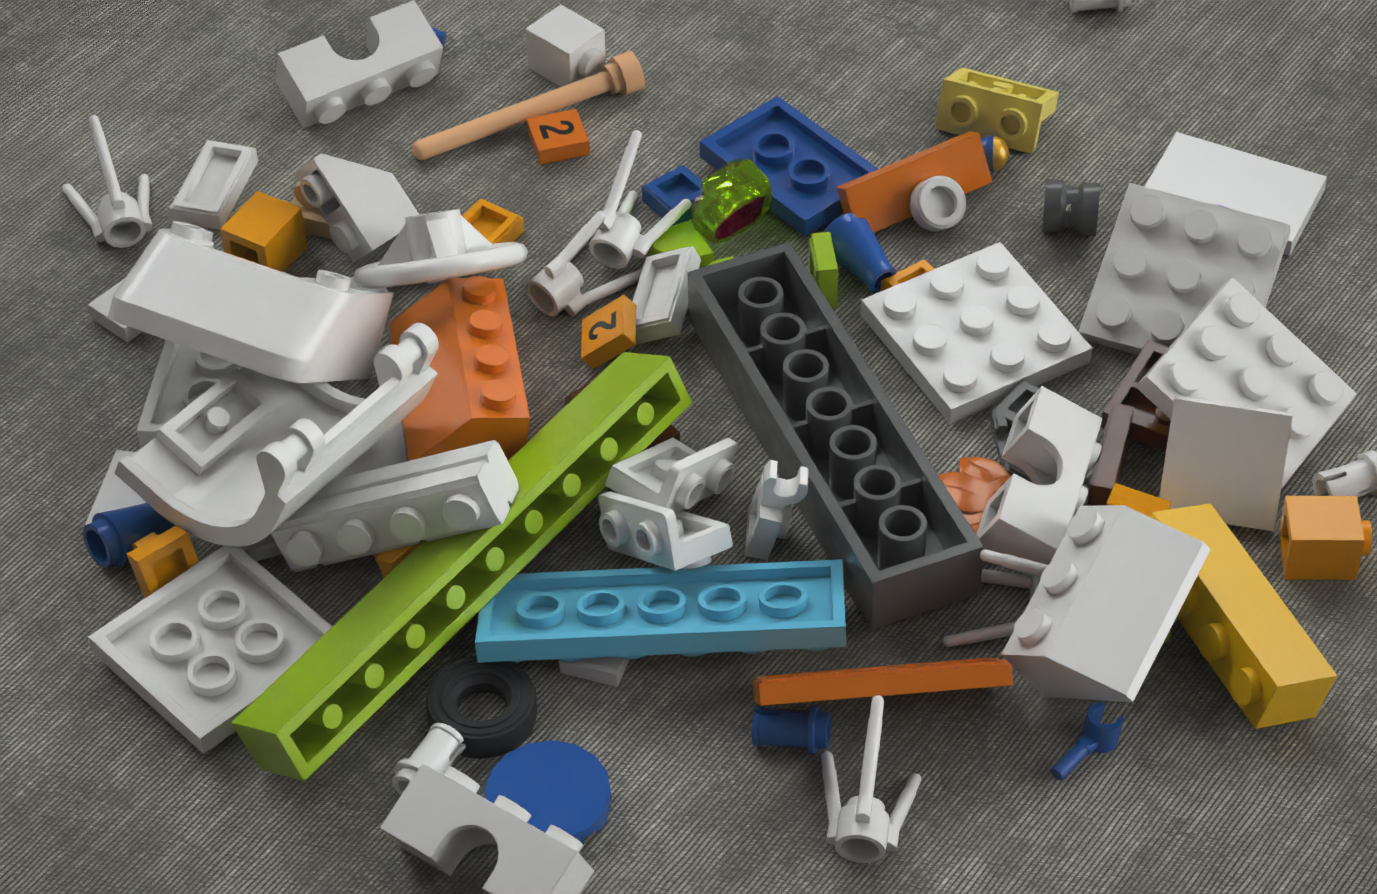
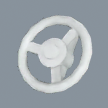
M460 209L432 212L405 217V225L382 260L360 267L355 271L353 279L357 286L370 289L427 282V284L442 283L450 278H460L462 276L518 265L526 260L528 250L524 244L517 242L491 244L461 216Z

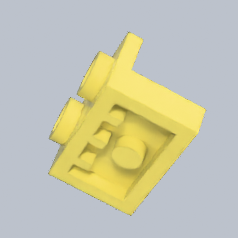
M962 67L944 79L935 126L938 130L962 135L969 131L978 132L981 139L988 135L1001 137L1010 149L1031 153L1036 149L1041 122L1056 110L1059 92Z

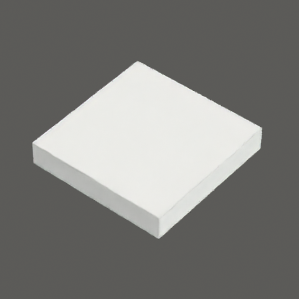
M1175 396L1159 498L1171 501L1172 509L1211 503L1226 524L1275 531L1293 413Z

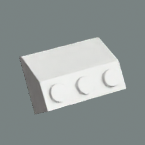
M1124 505L1080 506L1076 515L1070 520L1067 532L1050 564L1044 569L1040 583L1024 613L1016 621L1014 632L1001 655L1009 663H1012V666L1044 697L1133 702L1211 549L1203 541Z

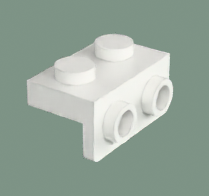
M671 438L612 465L605 486L618 494L672 509L674 513L683 509H690L697 502L713 494H720L729 485L735 473V465L732 463L738 443L730 438H726L696 452L675 438Z
M611 491L598 496L601 511L599 527L609 550L676 571L678 569H694L705 566L711 562L712 555L733 547L729 524L685 511L674 513L672 509Z

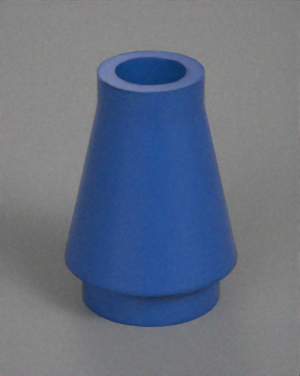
M847 213L836 218L824 230V232H830L837 264L863 282L871 292L881 291V281L896 274L895 268L889 263L866 219L857 218L853 213Z
M148 503L95 514L92 522L84 526L83 538L90 556L99 566L103 568L111 565L122 567L129 562L127 553L134 550L132 546L134 542L152 532L160 535L175 525L160 515Z

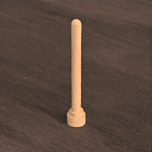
M632 51L621 53L611 57L609 64L602 66V72L417 140L412 145V154L418 160H426L525 123L526 118L546 115L610 91L613 95L619 92L623 96L629 95L645 88L643 70Z

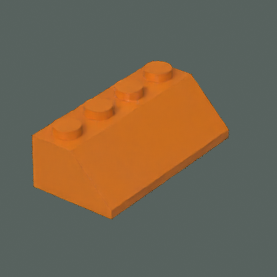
M483 276L450 278L389 323L390 344L398 345L400 343V335L414 323L427 325L435 333L439 342V348L430 364V367L438 375L422 403L401 421L407 461L495 440L499 443L507 460H509L528 441L530 414L504 279Z

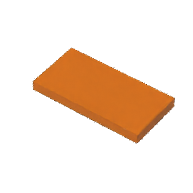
M989 657L754 676V679H751L753 701L762 706L874 697L876 695L887 696L1012 686L1013 674L1012 663H1008V660Z

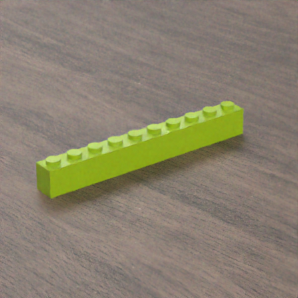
M622 352L508 460L518 480L519 490L513 503L509 504L510 510L503 524L433 541H422L231 722L260 770L305 781L607 487L605 483L612 465L644 451L693 403L670 356Z

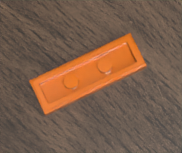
M969 131L836 188L843 213H853L857 218L866 219L872 231L877 232L912 217L909 204L911 193L920 182L934 176L949 177L960 185L964 194L992 183L980 134Z

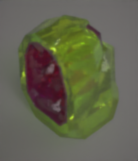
M737 158L702 180L701 195L695 199L694 205L691 208L694 229L713 244L726 242L754 226L770 208L773 191L768 177L751 159Z

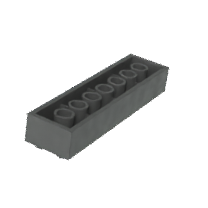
M787 242L687 272L688 310L691 325L771 460L778 461L777 471L781 478L785 480L792 479L797 476L800 466L808 468V492L806 497L798 502L797 505L829 560L842 559L843 583L869 628L874 630L980 595L983 560L980 558V552L984 550V546L792 244Z

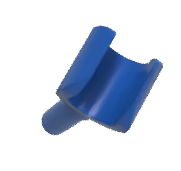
M1095 703L1091 705L1087 710L1081 737L1050 769L1052 775L1056 779L1062 780L1093 751L1099 753L1113 751L1119 741L1124 717H1119L1113 724H1102L1100 722L1103 717L1105 704Z

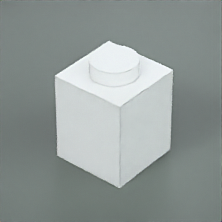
M561 4L525 28L528 68L560 87L602 72V66L606 65L605 29Z

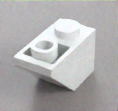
M322 153L294 172L300 180V189L304 198L310 205L319 209L330 226L329 230L333 242L342 252L349 255L353 263L398 235L406 223L405 217L419 215L393 173Z

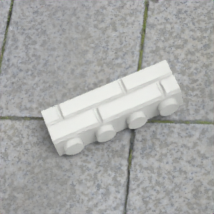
M492 440L333 479L277 527L271 535L290 569L294 572L317 568L318 564L330 565L420 544L421 540L428 542L501 525L504 523L510 510L509 504L513 503L519 490L518 480L499 443Z

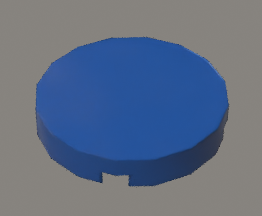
M554 740L528 743L506 754L491 770L485 787V798L490 802L494 803L497 797L502 795L531 814V818L527 822L545 833L552 824L566 831L582 844H584V838L591 835L595 829L597 834L607 822L612 805L608 773L596 756L576 744Z

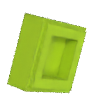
M830 232L811 233L809 238V273L832 309H837L838 266Z

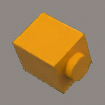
M257 191L220 228L225 253L281 272H285L307 248L302 208Z
M1285 496L1278 535L1284 579L1356 580L1361 556H1369L1372 548L1371 523L1369 520H1361L1357 496Z

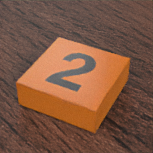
M577 109L526 118L527 133L540 165L590 155L589 139Z

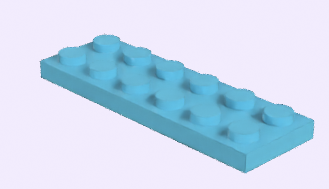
M840 559L705 565L699 568L678 569L676 571L665 567L517 573L479 610L475 639L477 663L503 661L520 663L527 660L551 659L574 662L584 658L621 657L624 659H638L646 655L669 654L696 657L706 653L717 652L760 654L768 650L804 649L817 652L828 648L847 647L843 562Z

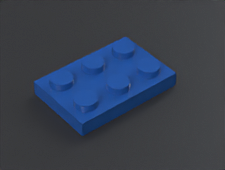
M779 96L700 141V158L804 236L843 214L837 186L878 170L869 161Z

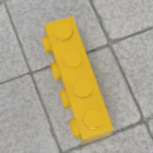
M1212 504L1152 512L1151 518L1203 541L1211 549L1178 613V620L1253 727L1258 729L1315 718L1338 675Z

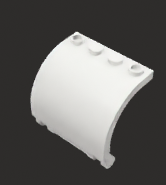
M423 323L411 325L400 335V343L398 345L390 344L374 357L373 363L379 388L366 399L344 393L326 382L295 383L277 379L242 367L240 370L235 367L159 428L153 440L133 456L129 457L126 455L119 460L114 474L160 515L193 536L218 545L233 547L249 546L258 543L422 403L438 375L430 367L439 348L438 339L427 325Z

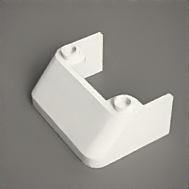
M173 221L171 229L158 230L113 294L108 318L117 323L277 379L295 383H318L371 379L374 369L373 360L378 354L394 293L385 290L359 291L349 287L351 278L325 270H318L316 278H299L213 249V232L193 224Z

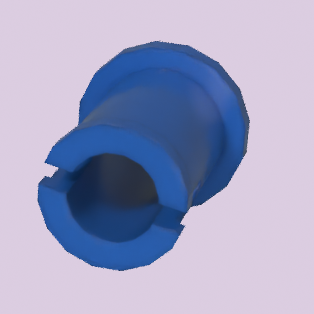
M813 704L809 710L775 709L755 706V713H753L752 719L753 746L767 745L807 748L808 754L812 755L817 753V749H829L832 727L831 712L820 711L819 706Z

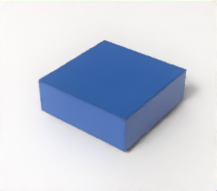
M684 165L641 187L642 201L662 218L682 200L689 199L691 201V207L672 226L688 221L716 206V192Z

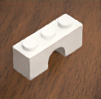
M415 0L369 17L365 45L371 56L365 59L349 60L339 56L333 51L324 35L278 53L275 81L303 129L319 122L321 124L331 123L339 119L348 110L363 104L369 106L378 104L393 92L408 86L420 87L431 81L435 75H438L443 46Z
M1043 386L1015 415L1001 458L1022 469L1033 483L1013 473L987 501L976 534L984 546V550L1005 553L1047 565L1050 564L1067 532L1070 520L1076 515L1080 506H1083L1087 498L1088 488L1083 486L1085 475L1093 468L1101 452V444L1097 443L1096 439L1103 418ZM1021 572L1032 578V574Z
M422 763L380 827L401 848L448 876L452 875L461 859L473 848L485 844L497 845V864L483 886V889L488 894H580L594 872V869L579 854L583 844L575 837L552 824L545 833L527 822L531 818V814L524 808L502 795H499L495 802L492 803L476 794L480 785L451 766H448L445 772L441 774Z

